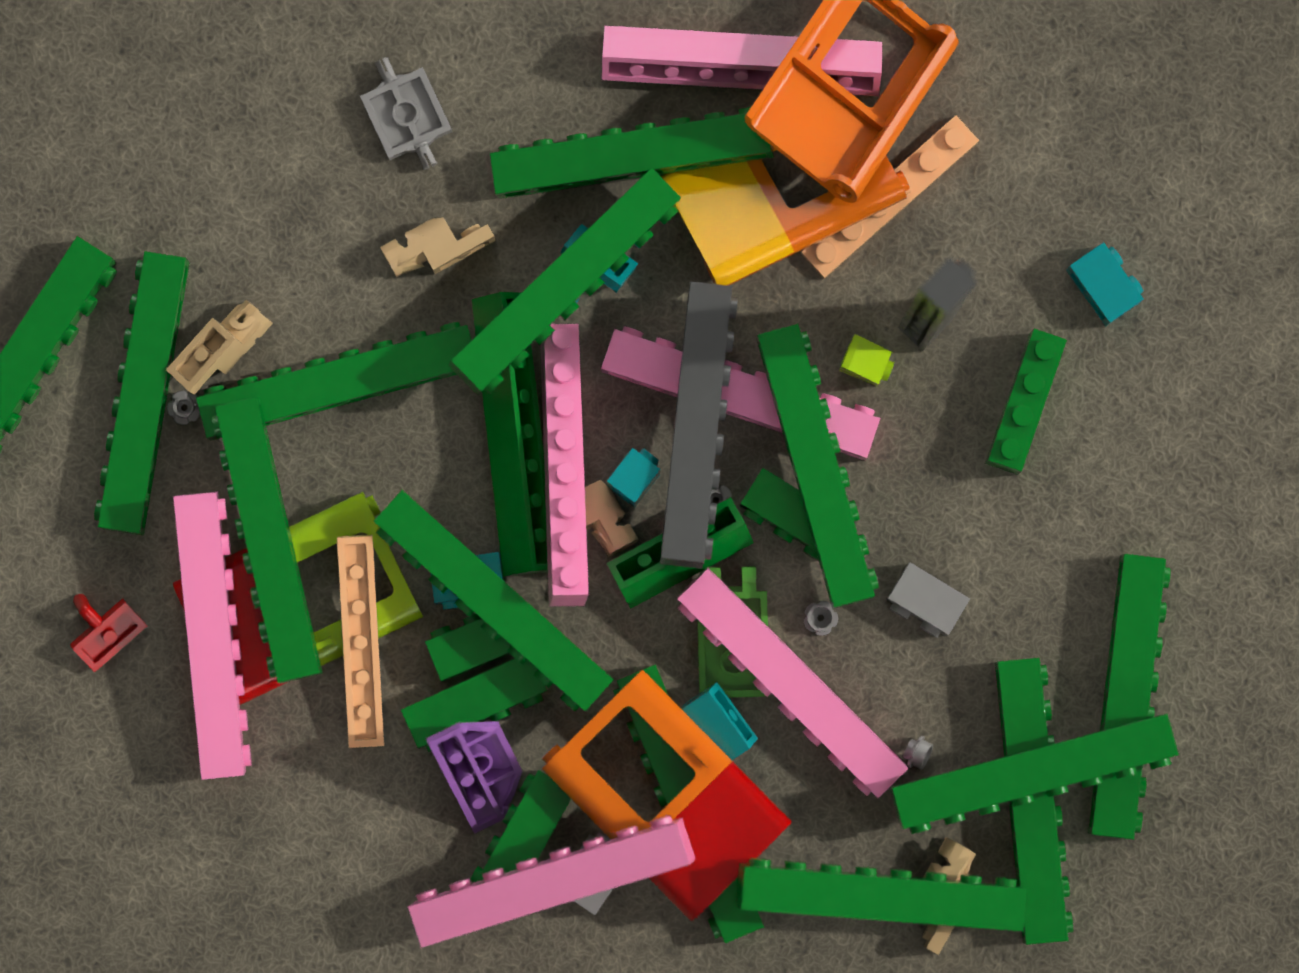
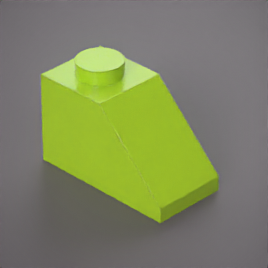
M854 334L838 371L878 386L880 380L888 381L895 362L889 360L891 351Z

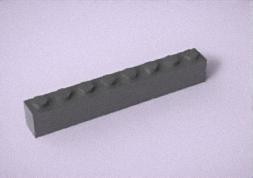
M949 257L918 290L898 328L924 351L952 322L977 284L973 279L975 272L961 259L955 262Z
M690 281L660 564L702 569L704 559H711L713 538H707L708 524H715L717 504L710 503L711 490H718L720 469L714 468L715 455H722L724 434H717L718 422L719 420L725 421L727 400L721 399L722 386L729 387L731 366L724 365L725 353H732L734 332L728 331L729 318H736L738 298L731 297L732 286Z

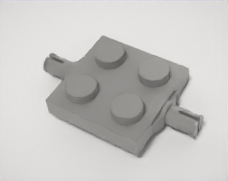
M388 57L382 59L387 72H385L381 61H377L375 66L383 82L376 89L361 95L360 98L389 160L405 153L417 152L424 170L430 168L425 155H427L431 166L434 167L437 165V162L429 145L436 139L451 133L452 129L423 67L409 74L395 75Z

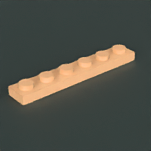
M955 115L894 169L895 172L901 170L907 179L910 187L909 190L905 191L907 199L805 248L801 254L825 279L974 147L979 140Z
M373 536L337 537L349 748L384 746Z

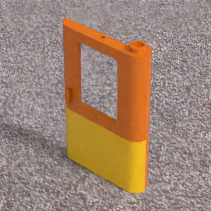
M885 156L856 202H845L834 196L831 192H827L796 208H789L785 204L762 159L661 175L681 197L675 207L679 210L678 212L701 253L713 283L727 286L907 199L905 191L910 189L901 170L895 172L887 156Z

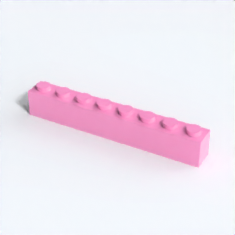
M605 26L602 80L763 90L798 37ZM836 39L822 60L821 68L853 95L879 96L882 75V42Z
M552 324L551 327L555 331L540 345L549 606H585L589 593L579 324Z
M624 326L622 331L614 329L601 372L677 397L682 351L675 349L676 344L662 338H656L655 342L643 339L641 331ZM725 360L724 365L731 366L729 387L722 386L721 399L727 400L726 414L782 433L766 373L756 371L753 376L742 372L741 365ZM822 393L819 399L826 398L831 419L826 420L829 433H836L840 453L866 461L880 418L874 416L875 411L873 409L857 404L852 409L840 405L842 401L840 398Z
M218 491L176 495L173 499L201 780L243 776L246 773V766H252L250 745L243 744L242 731H248L247 711L240 710L239 696L245 695L243 674H236L235 661L241 660L240 640H233L232 626L238 625L236 604L230 605L228 591L234 590L233 570L226 569L225 555H231L229 534L222 533L221 520H227L225 498L219 499Z
M708 567L677 596V599L681 602L677 608L691 622L697 618L706 627L702 633L716 647L722 643L731 652L728 659L741 672L747 668L756 677L753 684L766 697L772 693L781 702L778 706L779 710L790 721L793 722L798 718L807 727L803 731L805 736L817 747L823 743L831 751L827 756L831 762L841 771L847 767L856 776L852 782L866 796L872 792L879 798L908 770L907 765Z
M671 815L651 821V827L638 831L637 826H632L616 832L618 838L606 842L603 836L583 842L584 848L571 852L570 847H565L549 853L551 859L537 862L536 857L516 863L517 869L504 873L503 868H498L482 874L484 880L471 883L470 879L466 878L451 883L449 885L450 890L438 894L435 888L416 895L417 901L408 906L421 948L690 865L695 860V856L683 819L679 818L672 821Z

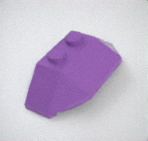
M499 722L457 723L426 738L474 834L503 820L509 810L508 805L517 789L522 769Z

